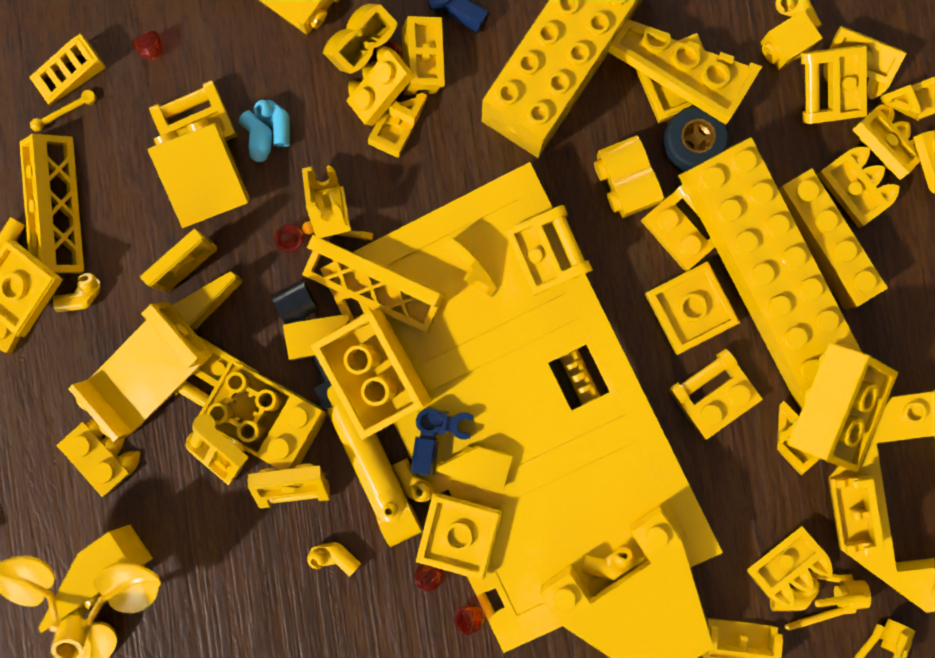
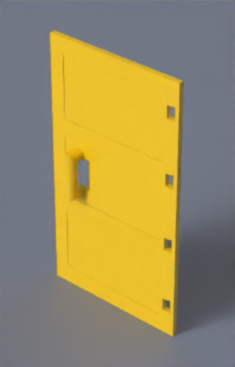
M530 162L353 252L445 295L428 333L385 314L432 402L394 422L411 460L415 437L420 436L421 433L417 428L416 418L427 407L449 411V416H456L462 412L473 415V420L463 419L458 423V428L461 432L471 433L470 439H459L452 432L446 431V435L435 434V439H439L436 465L461 453V450L468 445L471 448L480 446L513 456L503 491L455 478L436 470L434 475L418 474L431 483L433 493L449 490L452 497L503 510L485 580L481 581L468 577L504 653L562 627L539 593L543 583L572 565L591 595L595 596L647 561L648 557L630 533V525L658 506L661 507L680 534L690 568L723 553L586 274L536 296H533L504 231L553 209ZM553 223L543 226L561 270L564 271L571 268L572 266ZM447 236L452 237L467 248L488 271L497 287L492 297L463 280L471 267L440 248ZM334 262L320 268L324 277L337 273ZM341 264V267H342L343 270L349 268V267H347V266ZM354 271L345 275L349 289L356 292L368 287L364 274ZM339 277L332 280L342 285ZM371 278L373 285L380 283L379 281ZM386 285L375 289L381 304L389 306L399 302L394 288ZM329 288L341 314L350 315L349 323L370 311L376 310L359 302L364 314L354 319L346 302V299L351 298ZM370 292L362 294L373 300ZM402 292L404 299L412 297ZM420 300L406 304L411 318L423 323L431 305ZM401 306L394 308V310L404 314ZM587 345L608 387L609 393L600 396L578 351V348ZM557 358L560 359L582 404L571 410L549 365V362ZM621 547H626L633 552V567L616 580H607L582 573L586 555L604 560ZM495 588L504 604L497 611H494L485 593Z

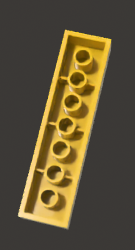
M751 137L678 176L799 410L802 411L805 393L813 384L818 371L819 358L826 352L828 344L832 343L860 353L862 351Z

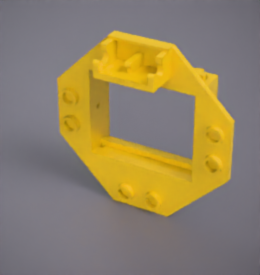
M935 391L890 397L883 409L858 473L837 466L828 477L841 551L845 552L926 613L935 612V558L895 562L877 443L935 436Z

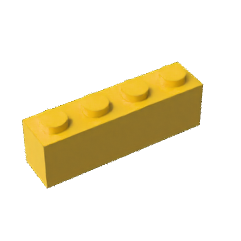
M812 168L778 189L820 272L844 310L858 307L888 288Z

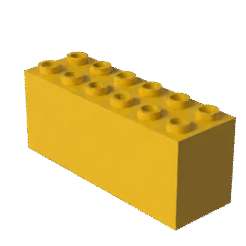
M549 0L482 100V122L539 158L608 54L611 43L627 19L632 18L643 0Z

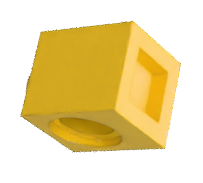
M802 10L770 30L760 43L762 44V52L765 58L771 64H775L778 70L801 57L802 52L812 50L823 38L806 12Z

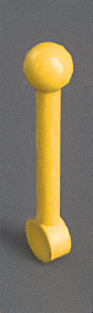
M85 90L82 92L81 98L42 119H33L30 127L33 131L40 132L44 129V125L85 103L88 105L94 104L97 97L93 91Z
M306 221L302 226L305 234L314 233L311 221ZM349 231L336 234L338 236L373 241V233Z

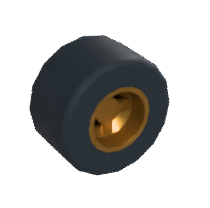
M696 106L683 109L673 117L664 131L662 146L666 158L671 165L685 172L727 149L729 140L727 124L725 125Z

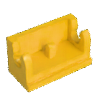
M408 16L401 28L402 58L415 76L404 88V95H414L418 90H428V95L436 93L440 87L445 86L442 17Z
M327 166L329 179L320 182L316 179V173L312 167L303 168L306 208L316 239L351 231L345 190L343 186L340 187L335 170L331 166Z
M706 617V623L714 647L702 655L703 658L782 657L783 635L778 634L777 626Z

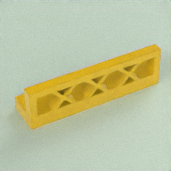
M32 133L19 142L28 251L55 273L84 272L73 137ZM47 144L63 145L64 160L59 165L48 157ZM56 175L66 184L67 193L61 200L50 190V181ZM59 209L69 218L70 227L64 233L53 224V215ZM62 243L72 252L73 265H57L55 250Z
M312 235L307 248L313 251L302 273L303 276L376 310L382 309L384 314L425 333L429 332L445 297L444 294L323 238L316 239V236ZM321 255L334 261L337 273L323 277L314 272ZM341 264H343V265H345V266H347V267H349V268L343 270L342 267H341ZM354 271L364 274L368 287L356 292L349 289L345 275ZM339 277L342 285L332 280ZM371 278L379 281L380 283L373 285ZM386 285L394 288L399 302L389 306L381 304L375 289ZM370 292L373 300L362 294ZM402 292L412 297L404 299ZM420 300L431 305L423 323L411 318L407 303ZM401 306L404 314L394 310V308Z

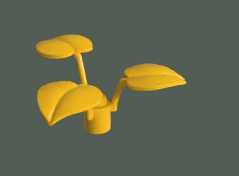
M16 556L0 562L1 595L23 606H37L43 601L44 596L47 598L51 617L50 630L56 632L51 648L55 658H109L116 647L118 637L115 629L108 623L93 622L102 605L108 601L109 605L119 612H140L154 602L161 584L159 576L144 566L133 563H117L107 566L94 579L93 586L102 596L97 599L86 620L79 615H69L62 621H59L55 594L49 589L55 581V573L52 568L44 561L32 556Z

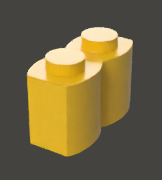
M369 3L363 5L352 14L346 29L338 31L329 39L323 54L340 71L350 74L354 73L366 65L372 56L374 48L383 45L390 39L396 29L397 22L381 4Z
M638 135L598 151L597 161L594 162L595 171L600 181L606 180L611 192L607 193V199L614 213L619 211L623 219L658 205L663 201L664 196L661 187L650 166L648 156Z

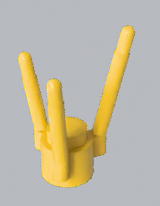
M809 570L811 576L817 580L840 584L834 587V597L816 600L815 606L837 605L838 608L785 625V629L790 631L840 615L854 614L857 609L869 608L871 605V592L865 580H854L852 574H833L832 577H825Z
M891 619L887 620L885 627L876 624L873 634L853 658H864L879 639L883 640L880 647L894 653L893 658H907L916 631Z

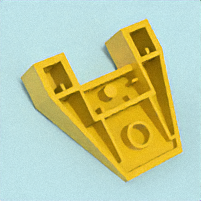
M660 506L630 525V533L646 554L648 560L595 596H592L572 565H570L541 586L539 594L560 625L610 658H698L714 647L681 536Z

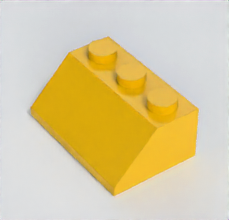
M382 309L370 311L310 345L361 440L432 402Z
M829 343L826 352L819 358L818 371L813 384L805 393L804 406L800 416L791 427V438L788 446L858 473L899 372L869 355Z

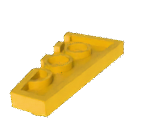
M627 19L608 49L609 53L725 125L733 116L762 66L750 63L748 66L734 61V56L723 52L717 55L700 49V44L689 40L687 43L671 39L669 33Z

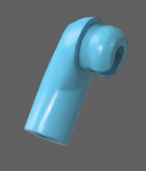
M272 100L257 101L254 106V113L256 117L273 128V146H290L289 114Z
M247 110L239 117L238 123L250 133L248 146L250 158L256 162H263L271 151L272 130L255 114Z

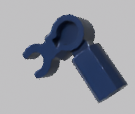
M427 0L428 6L433 12H449V17L476 33L481 31L489 17V11L470 0Z
M433 407L423 409L416 418V425L421 433L420 436L415 437L410 472L434 475L439 439H435V434L446 435V431L452 432L459 439H470L471 433L461 432L458 428V423L463 419L473 420V415L462 412L456 416H449V411L438 410Z

